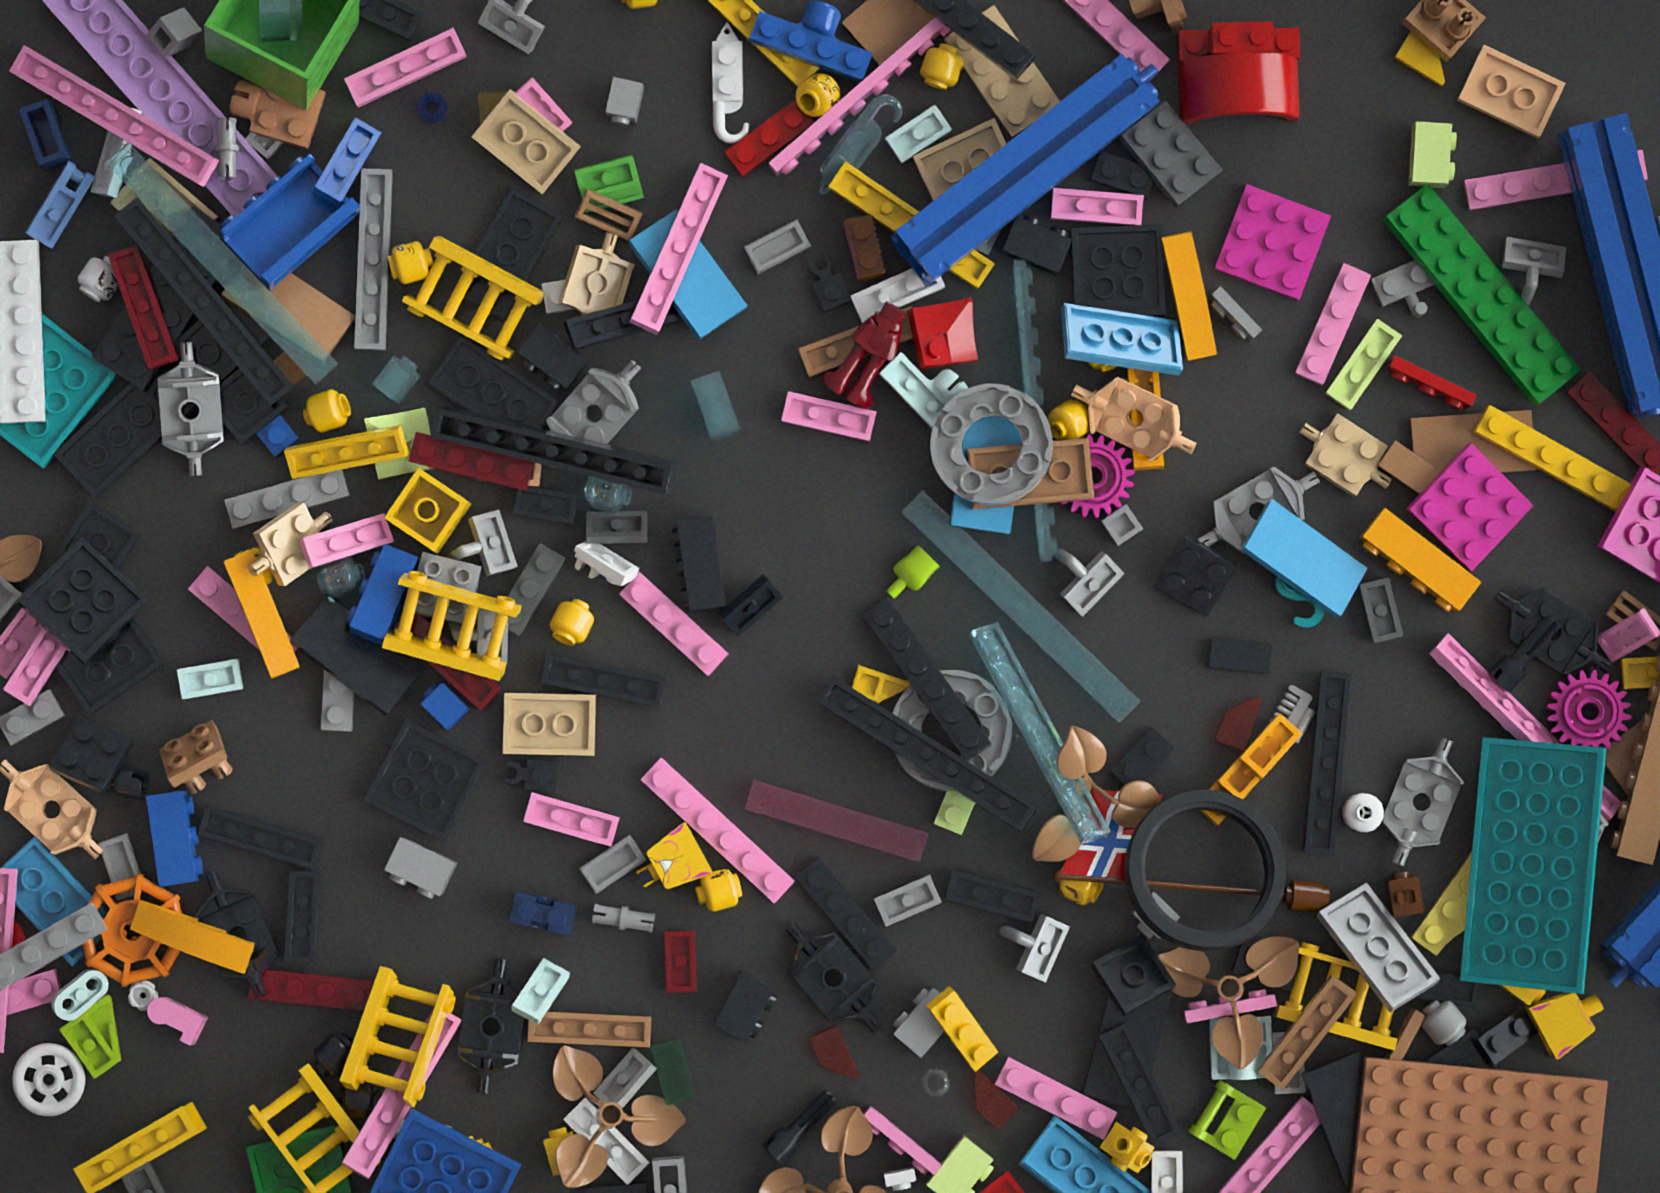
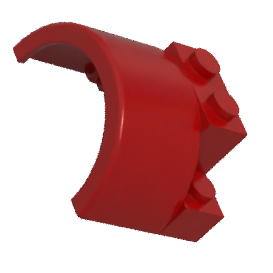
M1273 21L1212 23L1209 30L1178 31L1179 117L1185 124H1192L1201 119L1229 115H1271L1286 118L1287 122L1299 121V28H1273Z

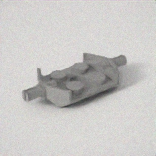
M185 342L179 343L181 361H179L177 366L157 378L162 445L186 455V458L189 459V476H195L194 464H196V475L199 476L202 475V454L224 441L219 373L195 363V360H193V342H187V354ZM187 402L195 403L199 407L198 416L192 419L186 418L182 414V406Z
M1442 737L1435 754H1432L1431 757L1405 760L1383 815L1382 824L1398 841L1397 845H1399L1392 862L1404 866L1409 851L1413 847L1440 844V837L1460 787L1464 784V781L1448 764L1446 759L1453 742ZM1418 793L1425 794L1429 799V805L1423 811H1419L1413 806V798Z

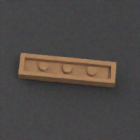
M912 306L902 310L907 313V311L910 310ZM906 314L901 323L903 328L899 344L913 339L908 314ZM859 326L798 349L809 378L842 365L856 342L852 335ZM867 351L864 357L872 354Z
M1331 974L1257 1069L1258 1073L1283 1090L1357 995L1356 991Z
M547 1011L538 1025L529 1020L528 1042L650 1048L652 1016Z

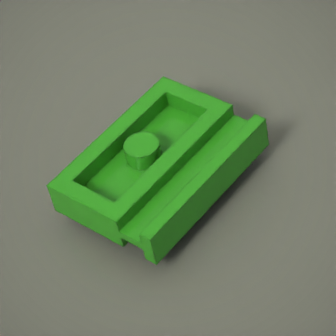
M633 154L574 169L582 199L587 188L621 204L644 198ZM592 198L589 200L590 203L603 209L610 207ZM587 208L585 209V212H586V213L592 212L591 210H589V209H587Z

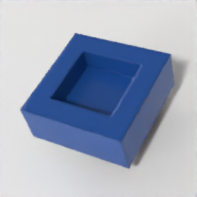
M278 415L256 433L276 458L287 447L292 446L300 439L281 415Z

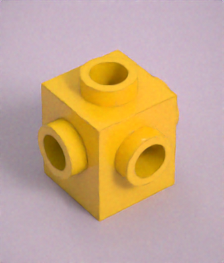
M1117 1122L1100 1146L1102 1150L1113 1157L1110 1162L1124 1172L1130 1168L1137 1173L1149 1163L1152 1157L1151 1153L1155 1147L1146 1142L1149 1136L1133 1126L1130 1131Z

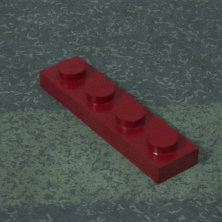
M138 245L109 254L108 257L148 369L152 370L178 361L179 359Z
M1590 371L1587 372L1566 394L1638 469L1639 467H1645L1658 474L1660 472V444Z
M419 432L415 433L409 462L527 492L534 462L431 438V435Z
M414 614L410 631L413 633L412 636L424 639V637L428 636L431 624L422 615ZM400 620L394 625V627L391 630H395L399 627ZM443 634L440 635L439 640L442 641L441 644L453 647L454 644ZM427 661L480 711L502 689L490 678Z
M266 969L262 973L263 977H261L267 994L265 996L261 995L262 997L255 998L250 985L248 999L364 1011L374 981Z

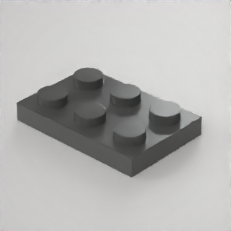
M1164 101L1118 138L1175 208L1223 171L1167 101Z

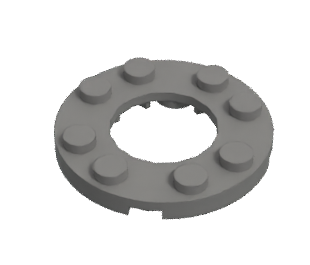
M982 384L958 393L946 403L935 425H933L930 449L933 464L939 477L953 493L971 503L996 506L1011 503L1024 497L1039 484L1050 465L1053 439L1046 415L1030 396L1007 385ZM996 416L1007 419L1017 428L1021 435L1022 448L1020 455L1013 466L1002 473L985 474L978 472L967 463L963 456L962 441L965 432L972 423L983 417Z
M962 670L940 671L961 702L977 714L981 723V730L992 744L989 748L971 759L969 763L992 776L1003 764L1011 745L1012 722L1008 707L995 687L980 676ZM911 686L899 698L893 714L922 732V725L930 710L913 686ZM895 753L904 770L919 783L940 791H954Z

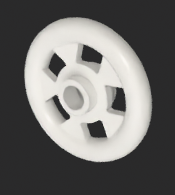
M55 1043L39 1044L28 1049L17 1061L12 1075L13 1090L18 1101L30 1112L40 1116H57L70 1110L81 1098L85 1087L84 1068L76 1054L67 1047ZM42 1056H55V1065H42ZM69 1065L73 1074V1078L65 1080L61 1070L62 1067ZM28 1067L36 1069L33 1082L24 1080ZM47 1074L54 1076L55 1081L52 1085H47L44 1081ZM63 1087L68 1095L58 1102L53 1094L59 1092ZM35 1088L41 1094L46 1095L42 1103L37 1102L30 1096Z

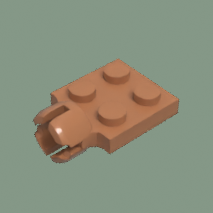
M245 80L237 82L234 88L236 95L231 96L230 110L233 115L248 119L251 122L249 129L251 133L271 140L281 141L301 149H309L326 96L325 91L318 90L306 111L254 83Z

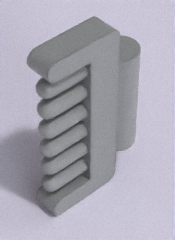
M1290 685L1288 687L1289 692H1286L1284 696L1296 703V705L1286 699H1282L1281 704L1293 711L1281 705L1277 707V710L1288 716L1289 718H1285L1302 733L1295 741L1298 744L1316 712L1308 708L1312 696L1296 686ZM1274 712L1273 716L1276 717L1279 713Z

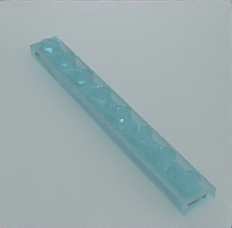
M996 622L974 629L969 636L1082 845L1106 837L1111 831L1082 777L1068 779L1059 772L1057 757L1063 742L1000 625Z

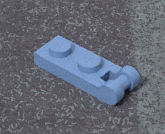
M68 160L25 233L52 249L95 176L87 171L85 173L76 169V164ZM69 179L78 183L75 191L65 187Z

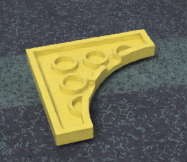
M1472 851L1410 937L1435 956L1454 937L1465 930Z

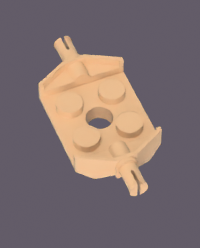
M1119 377L1107 383L1100 390H1094L1093 392L1076 385L1071 394L1072 397L1087 403L1089 406L1091 434L1097 431L1148 456L1149 462L1160 456L1171 446H1176L1190 454L1195 449L1196 442L1181 436L1182 432L1179 431L1180 415L1177 405ZM1133 409L1139 410L1144 417L1143 423L1136 424L1132 422L1129 418V411Z
M7 760L1 763L0 772L11 783L4 806L5 811L13 815L53 855L79 846L85 849L94 859L99 857V854L104 849L98 846L91 839L92 836L90 835L96 818L97 809L59 774L51 771L48 764L24 772H18ZM50 801H56L60 806V813L55 818H49L45 814V806Z

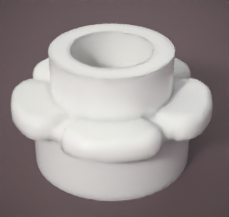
M150 981L134 983L129 989V1003L133 1007H138L141 1011L147 1010L150 1002L158 998L155 985ZM142 992L146 994L145 998H141L140 994Z

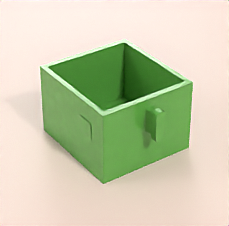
M219 0L204 25L205 58L307 111L330 70L359 25L360 0Z

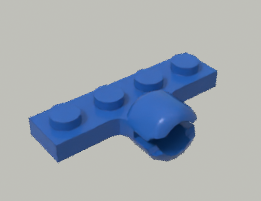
M821 1L809 2L803 18L798 24L759 11L749 38L751 43L859 83L864 79L873 54L835 38V31L841 14L834 6Z

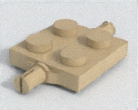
M606 232L601 249H591L582 245H576L558 303L573 307L581 315L623 304L634 264L620 259L613 253L618 238L617 235Z
M1337 413L1330 425L1322 432L1316 430L1307 422L1299 432L1314 442L1312 453L1304 465L1355 498L1363 485L1370 479L1384 487V489L1392 481L1393 478L1378 470L1377 466L1388 445Z
M304 502L295 503L253 533L260 548L261 558L248 566V570H251L249 572L253 576H258L259 573L268 568L273 573L279 586H286L309 569L299 540L320 533L321 529L333 522V519L330 518L331 515L324 512L313 520Z

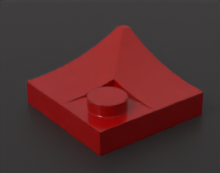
M972 298L915 307L907 311L920 369L968 364L978 360L973 329Z

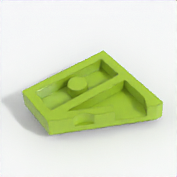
M109 994L92 1005L78 1018L71 1020L59 1029L94 1079L121 1061L113 1003Z

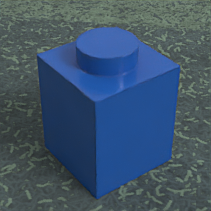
M434 683L422 695L425 700L421 705L446 730H450L470 710L445 683H441L439 686Z

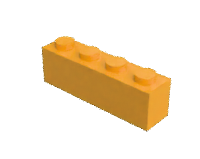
M1386 508L1378 513L1359 538L1364 542L1362 547L1375 557L1380 554L1389 562L1386 564L1388 568L1400 576L1402 573L1406 574L1412 579L1410 584L1423 594L1428 591L1437 598L1434 601L1435 604L1448 613L1451 610L1454 612L1460 611L1481 584L1480 580Z

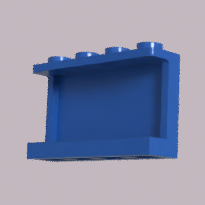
M311 154L305 158L302 156L298 157L288 167L290 171L282 178L276 176L267 184V191L260 197L257 195L251 197L243 206L245 210L238 216L232 214L220 225L222 228L220 230V240L268 291L272 290L359 215L360 205L353 198L348 199L345 196L339 207L312 192L323 171L315 164V158Z

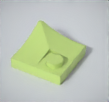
M426 408L364 419L367 431L401 425L409 452L407 457L375 463L379 480L415 473L418 468L423 471L434 469L408 461L415 433L419 432L432 436Z

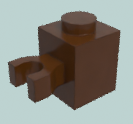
M1410 871L1392 873V879L1384 881L1390 914L1393 917L1424 913L1419 876L1410 877Z

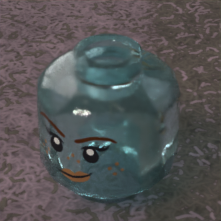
M589 477L585 486L584 496L593 509L617 513L624 505L629 504L632 489L628 485Z
M349 556L322 565L317 578L320 589L325 595L328 594L334 599H339L359 592L362 580L365 578V572L361 563H356Z

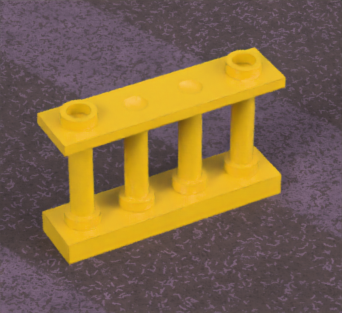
M442 236L434 237L429 248L436 251L434 255L436 259L417 297L411 294L403 297L402 302L409 305L407 310L420 317L426 314L488 348L487 353L497 359L503 360L504 357H513L516 351L507 347V344L526 307H530L532 303L534 305L540 304L546 292ZM453 260L462 265L461 271L463 273L442 312L427 304L447 263L450 264ZM481 275L489 280V288L468 326L453 317L473 278ZM507 289L516 294L514 297L516 302L497 339L494 340L480 331L498 295Z
M409 571V573H404L399 578L398 585L408 587L399 627L395 630H390L385 635L382 648L500 681L507 665L506 662L500 661V657H498L508 616L516 618L522 606L515 604L514 599L506 596L493 598L427 579V575L421 572ZM420 591L438 596L428 636L424 637V639L412 636L413 633L410 631ZM450 599L467 604L458 642L453 647L441 644L442 641L439 640ZM479 608L496 612L487 651L482 656L471 653L469 648Z
M1302 942L1301 947H1299L1301 958L1289 1001H1285L1284 1006L1277 1004L1273 1016L1294 1022L1301 1014L1303 1005L1300 1004L1313 958L1331 962L1327 979L1331 974L1339 979L1343 966L1357 969L1350 961L1318 953L1319 946ZM1359 974L1355 988L1357 995L1352 1000L1348 1017H1344L1343 1023L1336 1021L1328 1032L1395 1051L1398 1039L1391 1037V1030H1389L1394 1011L1390 1013L1384 1004L1382 1005L1377 1026H1373L1372 1031L1361 1028L1362 1022L1359 1020L1369 985Z
M380 966L340 1078L343 1086L357 1091L360 1083L368 1082L403 1092L404 1102L409 1107L414 1108L416 1101H420L424 1095L426 1085L423 1081L447 1013L451 1014L455 1005L454 992L449 985L442 984L440 993L437 995L399 984L397 976L392 969ZM396 995L434 1006L429 1024L390 1013L387 1009L390 997L393 998ZM387 1024L425 1035L419 1052L379 1041L377 1034L380 1026ZM378 1053L415 1064L409 1081L368 1070L366 1065L370 1055Z
M308 1063L298 1070L302 1075L298 1079L299 1083L261 1111L258 1110L255 1104L250 1106L249 1109L252 1114L248 1118L258 1131L264 1128L307 1186L303 1190L304 1193H326L354 1171L341 1165L314 1185L304 1170L342 1141L346 1143L350 1140L353 1143L359 1134V1130ZM314 1091L320 1099L316 1103L317 1107L278 1136L267 1121L307 1092L309 1094ZM332 1115L339 1124L334 1128L335 1132L296 1161L286 1148V1145L323 1117L327 1119Z
M191 1102L179 1107L74 1168V1171L87 1193H95L148 1161L157 1158L202 1132L207 1127L195 1105Z

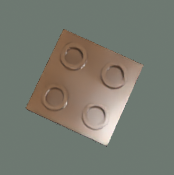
M1129 0L1133 14L1137 19L1163 11L1168 25L1173 32L1184 29L1182 20L1187 19V15L1181 0Z
M1421 0L1403 20L1402 24L1443 60L1448 62L1486 17L1466 0Z
M213 720L195 726L191 732L178 739L175 738L168 741L164 747L159 749L168 780L175 788L184 783L190 794L197 793L194 787L195 784L200 791L205 787L206 782L202 779L200 773L210 768L216 779L224 778L221 773L222 770L226 776L232 772V766L226 760L228 757L219 730Z

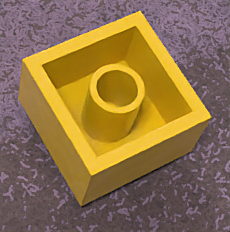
M418 468L384 518L438 554L472 504Z

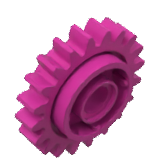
M1088 434L1086 438H1089L1091 468L1100 472L1101 481L1093 485L1094 499L1068 502L1072 503L1071 513H1074L1080 507L1083 518L1086 517L1089 510H1092L1093 516L1096 519L1099 517L1100 509H1103L1106 515H1110L1111 504L1118 509L1122 507L1118 497L1123 499L1130 497L1124 491V488H1132L1134 483L1128 481L1126 477L1134 475L1135 471L1125 468L1132 459H1121V455L1125 451L1124 447L1117 451L1113 450L1115 446L1114 439L1108 445H1104L1103 435L1098 438L1097 443H1094L1091 434ZM1061 502L1060 504L1065 505L1068 502Z
M1581 670L1578 672V680H1575L1571 674L1566 676L1568 686L1562 682L1556 684L1561 693L1551 692L1549 694L1556 703L1546 705V709L1554 711V715L1546 718V721L1556 722V726L1550 732L1557 733L1560 731L1562 733L1558 740L1559 743L1568 739L1570 740L1569 745L1579 744L1580 746L1599 747V744H1601L1608 750L1611 748L1609 739L1617 743L1621 741L1617 731L1627 732L1628 728L1622 724V721L1630 720L1632 716L1623 713V710L1630 707L1631 703L1621 702V698L1627 692L1621 691L1617 693L1615 691L1619 685L1618 681L1608 685L1609 674H1605L1598 680L1596 670L1590 673L1589 678H1586L1584 671ZM1584 704L1592 705L1595 708L1596 717L1594 720H1587L1582 716L1581 708Z

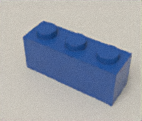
M384 544L381 552L376 550L370 567L373 568L372 574L369 579L364 578L358 595L362 596L358 607L353 605L346 622L350 623V633L383 645L384 637L392 629L408 591V587L398 585L399 578L404 573L417 570L419 565L417 556Z
M187 791L146 796L159 887L200 881L199 875L203 874V863L201 856L196 857L195 844H199V836L197 835V827L191 824L190 814L195 812L192 796H187Z

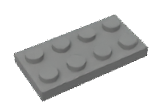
M1367 883L1322 909L1316 917L1390 1013L1439 982L1440 977Z

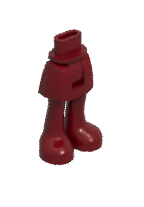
M886 301L880 312L875 311L874 315L867 318L855 330L852 338L856 342L847 358L837 371L826 372L821 382L835 393L843 395L855 370L868 351L872 355L845 398L862 408L870 410L874 401L870 393L871 385L886 360H894L902 334L903 326L901 323L907 313Z

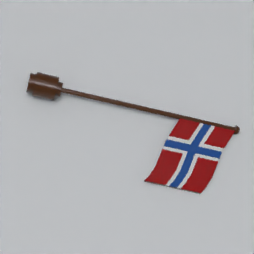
M1091 790L1086 797L1077 823V827L1083 835L1081 846L1072 857L1066 859L1062 870L1056 871L1053 877L1056 882H1060V880L1125 885V855L1136 827L1126 828L1118 825L1111 816L1116 805L1110 803L1094 790ZM1104 790L1113 798L1118 799L1120 791ZM1147 880L1148 887L1260 896L1262 894L1261 889ZM1291 880L1289 886L1285 885L1283 903L1288 905L1289 910L1319 912L1329 904V887L1322 885L1321 882Z

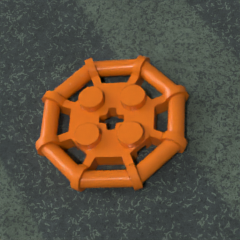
M137 873L135 877L105 885L99 883L95 886L96 891L88 904L94 903L97 910H99L103 901H105L110 909L103 919L108 928L107 931L101 933L104 948L96 952L93 939L82 944L86 959L84 963L88 968L92 967L121 983V987H128L129 984L159 976H168L171 966L180 953V950L169 946L160 961L155 955L161 944L160 942L142 934L139 937L134 935L131 939L126 937L127 931L124 927L125 925L131 926L139 901L141 900V890L164 902L160 905L161 907L182 913L179 895L177 893L172 894L159 887L157 884L144 878V874ZM135 889L134 899L115 903L111 898V895ZM110 954L125 963L124 971L102 958ZM150 959L154 966L130 972L131 963Z

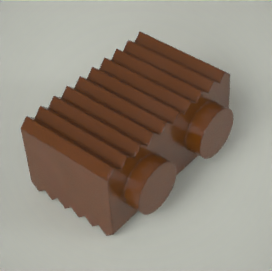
M871 214L844 220V230L857 283L884 278L886 274L882 251H880L881 246L879 245L878 234L876 233L877 228L873 221L874 216Z

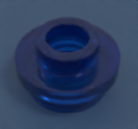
M429 92L419 99L417 110L423 120L435 123L441 121L446 116L448 105L442 95ZM436 103L438 110L435 113L428 112L427 107L429 104Z

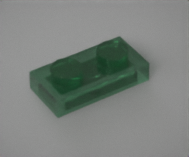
M681 1038L652 1045L651 1048L666 1106L696 1098Z

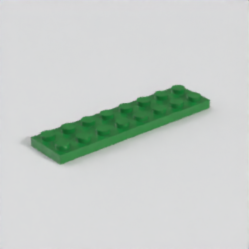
M1425 185L1382 219L1534 407L1542 403L1581 370L1430 185Z

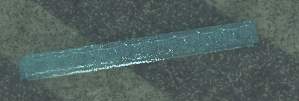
M129 143L106 163L316 385L338 365L333 357Z
M1014 260L1012 272L1023 393L1030 396L1038 405H1044L1043 388L1037 387L1036 375H1041L1040 357H1034L1033 345H1038L1037 327H1031L1030 316L1036 315L1034 297H1029L1028 285H1033L1032 268L1026 267L1025 260ZM1047 503L1035 504L1034 516L1039 564L1051 563L1053 561L1052 556L1057 555L1056 537L1050 538L1049 525H1055L1053 507H1048Z
M923 490L901 512L1118 723L1141 702L961 527L949 526L950 516Z

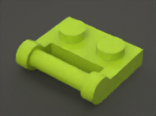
M1219 1079L1215 1085L1217 1088L1197 1123L1195 1125L1192 1123L1188 1132L1235 1160L1266 1107ZM1229 1095L1234 1100L1214 1134L1211 1135L1206 1130L1226 1096Z

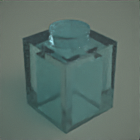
M393 355L372 385L396 404L400 405L421 376L415 371L418 368L415 363L405 356L400 360Z

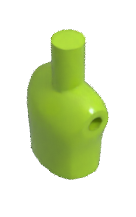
M916 545L908 555L893 567L898 579L886 591L894 599L906 587L913 591H918L940 566L919 545Z

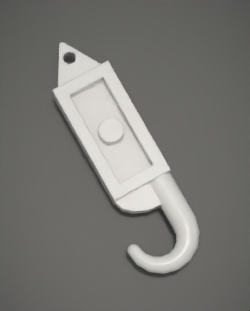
M726 23L717 40L712 41L713 128L720 140L725 143L734 144L747 135L749 124L744 123L740 133L735 135L729 134L725 129V114L738 111L743 104L742 41L737 39L730 25ZM725 30L730 31L729 34H725L724 32Z

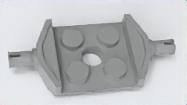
M631 360L623 371L618 374L599 368H591L588 371L589 374L555 413L547 418L546 421L550 431L608 444L639 409L636 397L629 386V381L641 367L639 365L635 366L636 362ZM591 405H597L602 410V418L598 422L592 421L588 417L587 411Z
M1272 467L1212 502L1215 527L1212 529L1213 531L1197 538V540L1200 542L1208 540L1204 543L1207 546H1211L1218 540L1219 542L1224 541L1234 550L1245 554L1240 549L1257 521L1249 514L1250 506L1254 503H1260L1265 507L1267 502L1273 499L1296 517L1304 520L1302 494L1305 490L1320 483L1318 478L1309 482L1310 479L1317 475L1313 471L1299 481H1294L1277 468Z

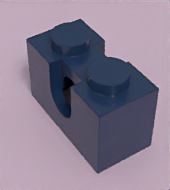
M48 99L19 109L38 165L44 171L64 165L68 160L74 161L68 143L60 132L58 125L61 124L55 107ZM36 133H37L38 136H39V139H40V142H41V145H42V146H40V144H39V142H38V140H37Z
M517 891L509 922L569 936L577 905Z

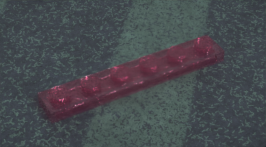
M753 780L745 806L746 810L920 862L928 836L927 832Z

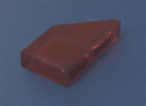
M1258 696L1225 712L1215 741L1245 751L1263 697Z
M838 1026L809 1038L822 1067L854 1079L860 1078V1074Z
M979 1069L975 1072L976 1109L999 1130L1019 1109V1106Z

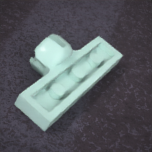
M902 352L878 373L931 429H933V425H935L946 403L958 393L968 389L964 381L957 383L950 391L947 389L959 377L950 369L942 370L932 380L927 379Z

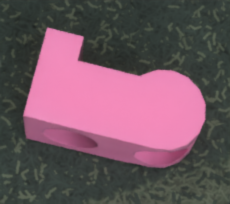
M168 997L152 1000L147 1008L148 1017L152 1022L167 1024L183 1032L180 1041L190 1046L195 1045L208 1019L207 1016Z

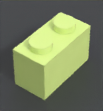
M1418 121L1413 124L1408 186L1424 187L1425 185H1430L1432 188H1445L1449 184V180L1453 181L1455 163L1450 162L1451 150L1455 151L1457 135L1455 132H1452V124Z
M963 1135L943 1160L939 1170L935 1175L932 1174L926 1182V1185L936 1193H975L971 1188L978 1179L983 1182L994 1168L990 1165L993 1158Z

